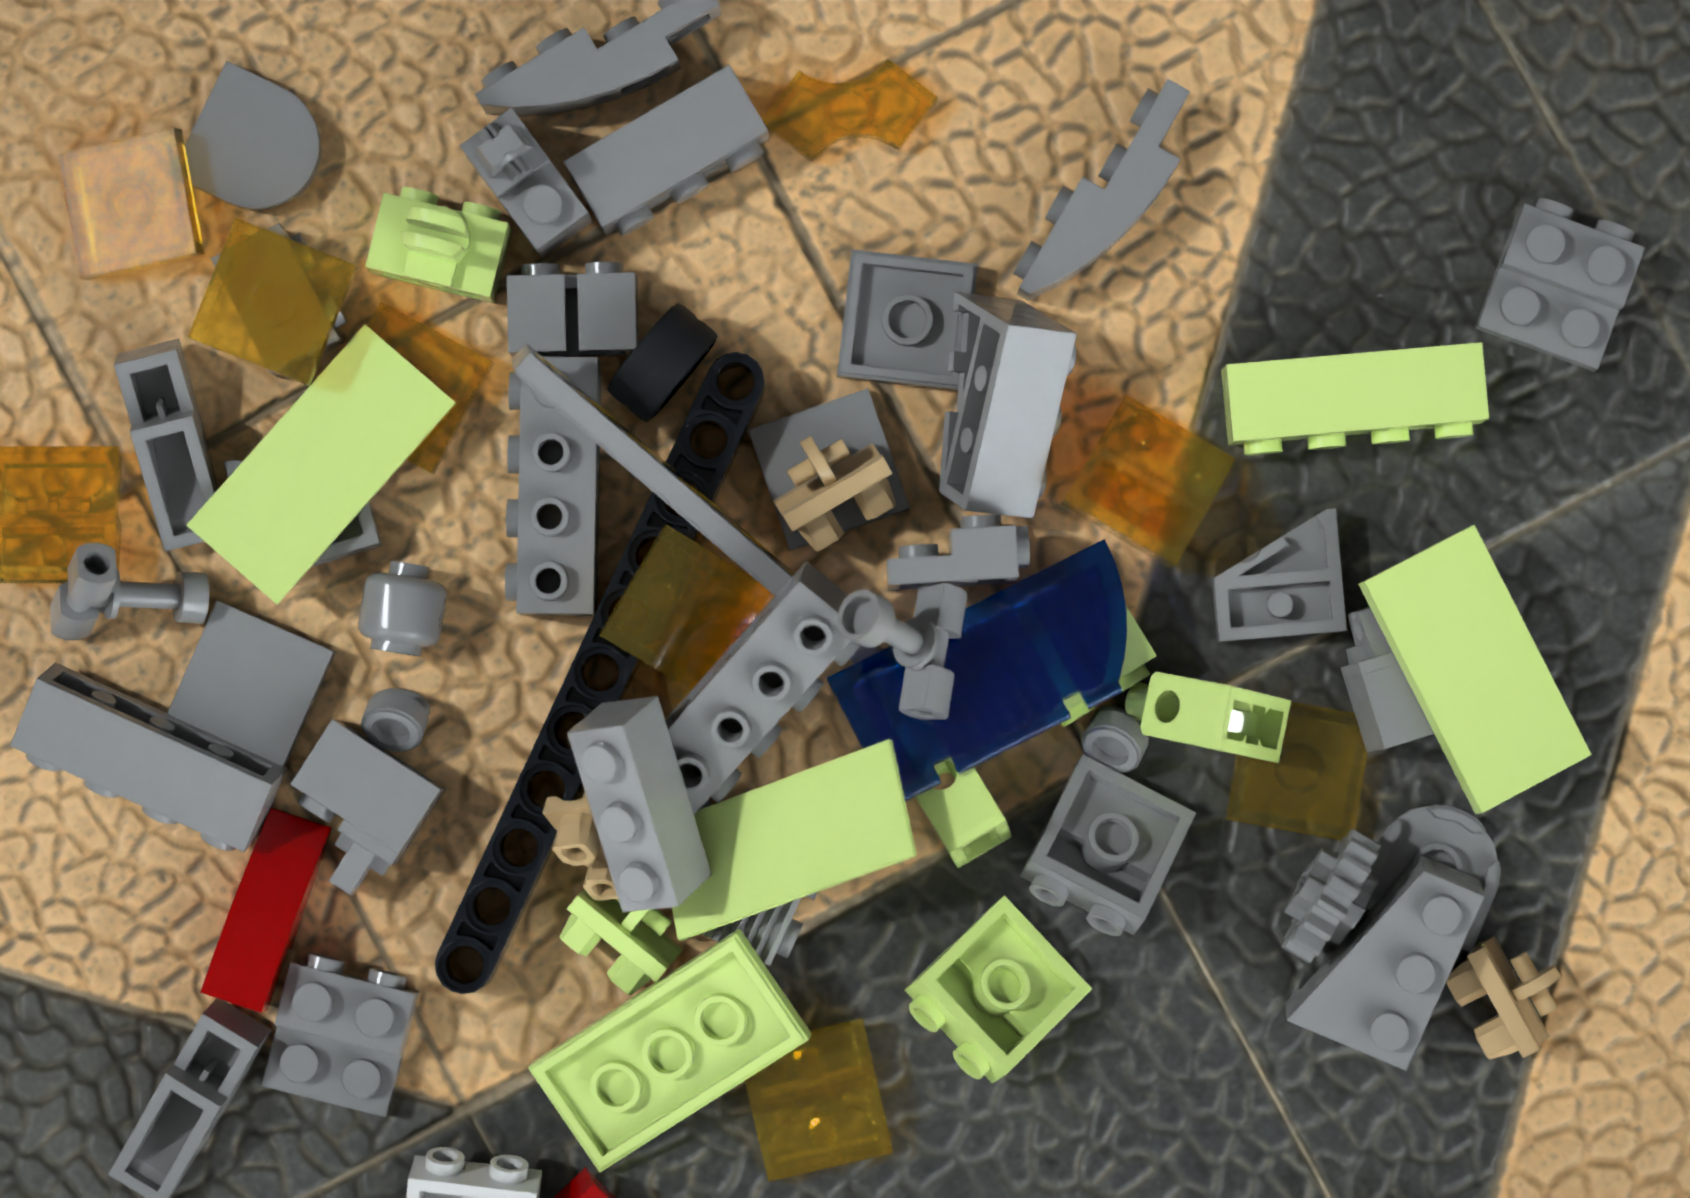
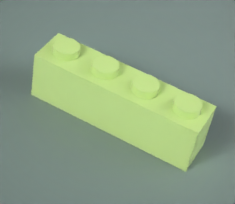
M1482 342L1226 364L1221 370L1228 446L1244 444V455L1247 456L1283 452L1282 441L1307 439L1308 450L1340 448L1346 446V435L1371 433V444L1400 443L1410 441L1409 430L1434 428L1435 439L1467 437L1473 435V424H1481L1489 419Z

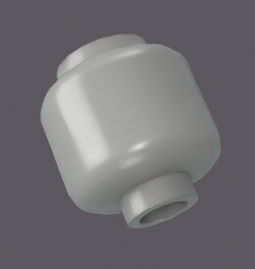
M391 561L389 573H374L366 578L358 629L362 635L372 639L370 649L421 657L422 647L433 646L439 641L447 592L440 583L427 579L429 567Z

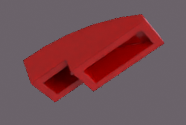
M275 808L270 809L227 915L200 993L259 1013L268 1011L288 950L292 949L332 831L331 827Z

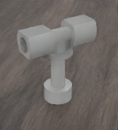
M86 543L76 548L67 568L68 582L59 585L50 604L51 634L64 640H80L88 637L99 617V612L104 613L106 619H115L119 607L172 609L175 622L202 624L206 619L209 606V581L206 573L181 571L176 574L174 584L120 581L119 570L116 568L115 549L101 543Z
M947 583L919 584L914 618L909 619L905 623L895 618L893 605L887 599L864 589L851 593L843 601L838 611L837 626L844 638L866 648L876 647L883 642L893 646L896 660L899 664L906 667L899 711L908 716L921 720L948 719L955 677L952 671L944 668L948 639L961 638L968 596L965 590Z

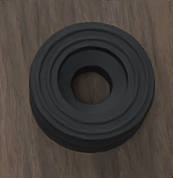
M677 303L660 318L624 361L609 382L608 392L620 403L626 405L638 418L648 422L658 414L711 350L718 335L707 324L698 320L689 309Z

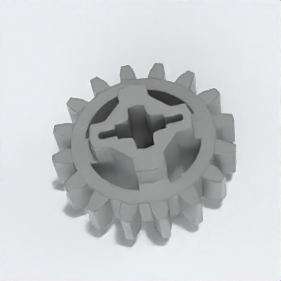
M1351 829L1348 835L1343 837L1335 853L1325 847L1320 849L1317 856L1302 873L1295 890L1284 907L1283 912L1293 917L1291 921L1292 925L1284 936L1285 940L1281 945L1282 948L1310 964L1314 957L1320 954L1326 941L1331 940L1337 945L1341 944L1348 932L1354 929L1360 920L1373 891L1378 885L1379 880L1369 874L1372 870L1370 867L1379 854L1378 850L1381 846L1379 843L1359 831Z

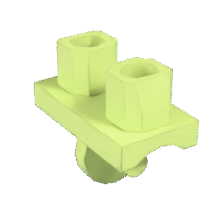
M585 889L568 906L567 910L572 914L560 935L561 941L577 954L586 957L601 939L616 949L621 955L607 971V975L610 981L627 995L634 994L651 979L657 982L683 951L679 945L664 934L673 921L660 910L650 909L622 912L618 899L593 900Z

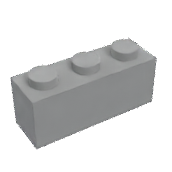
M727 65L566 159L564 163L605 235L618 229L621 236H624L651 221L654 215L650 209L666 199L673 197L676 204H679L703 191L709 186L705 177L727 164L731 172H734L755 161L764 154L760 145L769 140V132L731 66Z
M658 696L601 703L569 730L567 735L622 912L678 907L712 873Z

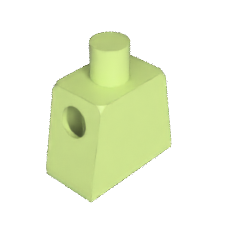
M1154 672L1150 677L1149 684L1138 682L1131 686L1125 701L1126 714L1141 722L1140 729L1142 735L1279 763L1291 706V700L1230 685L1161 672Z
M917 718L907 722L894 732L895 738L909 760L899 769L957 869L1012 837L1005 817L955 735L942 741L930 720ZM943 773H951L955 778L954 783L946 789H935L932 784L934 779Z

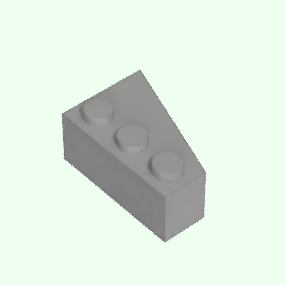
M954 291L953 311L964 313L961 352L950 351L948 372L959 373L957 411L945 412L939 492L965 511L1034 518L1038 498L1044 493L1047 484L1046 463L1052 437L1057 434L1061 425L1062 411L1060 403L1066 378L1072 372L1076 361L1075 340L1077 333L1022 300Z
M1420 855L1366 914L1367 917L1353 933L1327 956L1326 962L1285 1002L1287 1021L1406 1071L1485 897L1480 880Z

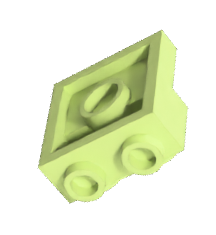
M1005 895L996 901L960 938L944 950L905 989L906 993L913 999L909 1004V1010L915 1020L930 1032H937L941 1029L957 1046L953 1051V1057L960 1068L974 1079L979 1080L985 1076L991 1083L1008 1074L1092 990L1088 983Z

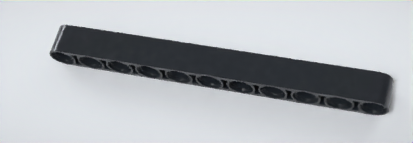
M739 352L724 354L711 365L666 460L668 465L689 483L697 487L713 503L745 438L765 391L763 371L759 364L749 355ZM729 368H744L754 378L753 390L744 399H727L718 390L719 378ZM712 424L719 426L725 431L728 441L722 454L715 458L707 459L694 453L691 440L698 428L703 425ZM653 491L438 950L435 961L436 975L441 984L451 992L460 994L473 993L487 985L494 977L553 851L552 847L557 831L543 815L544 807L537 804L531 796L530 787L532 780L540 772L550 770L557 773L564 782L565 793L562 800L574 801L581 791L583 783L573 751L562 745L558 738L557 729L559 722L569 713L578 712L587 716L601 703L623 700L699 537L700 532L683 517L675 516L667 511L665 502ZM658 539L667 542L672 547L673 561L668 570L662 574H647L641 570L638 564V553L643 544L650 540ZM627 597L637 598L642 601L647 614L642 627L631 633L619 632L611 620L613 606L622 598ZM597 655H608L615 659L618 664V681L612 688L606 691H595L585 681V666L590 659ZM519 828L532 833L538 845L536 857L525 866L515 865L509 861L504 854L503 848L508 834ZM488 887L501 889L510 899L511 908L509 915L501 923L493 924L486 922L477 911L476 903L478 896ZM459 946L473 947L480 953L483 959L482 973L475 981H462L455 977L450 969L451 954Z

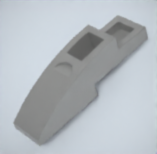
M659 0L657 3L661 9L659 12L639 23L635 16L620 22L604 34L603 37L607 43L598 49L585 28L580 29L574 34H571L568 28H564L540 42L536 46L539 55L520 67H517L515 62L511 61L487 74L482 79L485 88L475 93V96L486 114L502 115L512 108L517 116L557 114L585 109L619 99L646 88L680 70L679 59L671 45L721 15L720 3L718 0Z
M1167 79L1159 94L1149 88L1147 89L1130 119L1131 123L1140 128L1129 148L1127 149L1117 143L1098 177L1109 182L1105 189L1084 177L1081 178L1074 191L1065 186L1061 188L1045 216L1047 221L1054 224L1052 231L1043 246L1031 241L1013 273L1023 279L1017 292L1018 296L1028 301L1063 284L1108 252L1139 221L1158 197L1181 160L1159 146L1190 92L1189 90Z

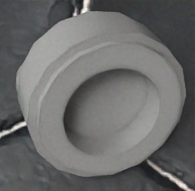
M388 688L378 691L368 700L361 721L363 733L372 743L385 750L405 752L415 749L422 741L430 714V704L422 695L408 689Z
M1105 705L1101 706L1091 718L1081 742L1086 756L1119 773H1126L1138 767L1149 745V736L1142 735L1140 729L1141 722L1127 715L1125 709L1118 706Z

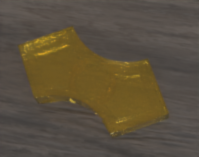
M889 59L872 74L848 83L819 81L799 70L762 117V121L767 129L810 162L829 146L852 138L875 139L894 149L900 150L937 103L938 97Z

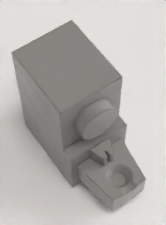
M512 108L459 145L467 159L541 259L593 222L589 212Z
M1371 608L1350 613L1348 619L1355 647L1346 649L1349 665L1340 668L1366 753L1387 749L1434 734Z
M334 719L331 720L290 784L303 792L298 803L311 813L329 823L335 814L344 819L337 829L341 834L334 845L346 852V854L329 879V882L350 896L356 892L370 869L384 876L391 865L398 864L446 790L385 749L378 747L368 738L340 720Z

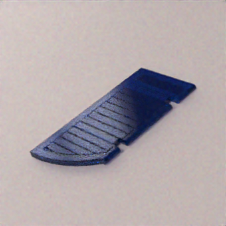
M1105 539L965 608L961 638L948 639L944 668L955 674L948 719L921 720L899 711L906 667L899 664L896 660L893 646H889L827 677V682L862 749L888 739L892 740L905 802L942 784L934 766L948 758H951L957 773L962 774L1071 719V714L1063 701L1077 693L1080 694L1086 707L1091 709L1123 692L1119 679L1125 658L1127 615L1123 586L1115 560Z

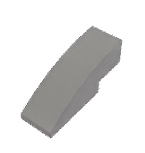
M180 339L118 353L114 368L131 422L130 435L164 550L169 551L205 542L186 525L218 490Z
M216 998L202 1013L175 1063L165 1073L108 1175L145 1198H170L224 1113L272 1030L226 1001Z

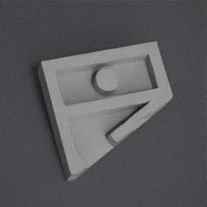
M1336 508L1322 511L1212 579L1217 642L1347 631Z

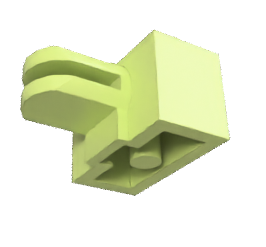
M402 187L400 196L383 193L365 265L371 274L495 304L513 231L509 223L499 221L500 210L472 202H464L462 211L445 206H437L438 195L411 187Z

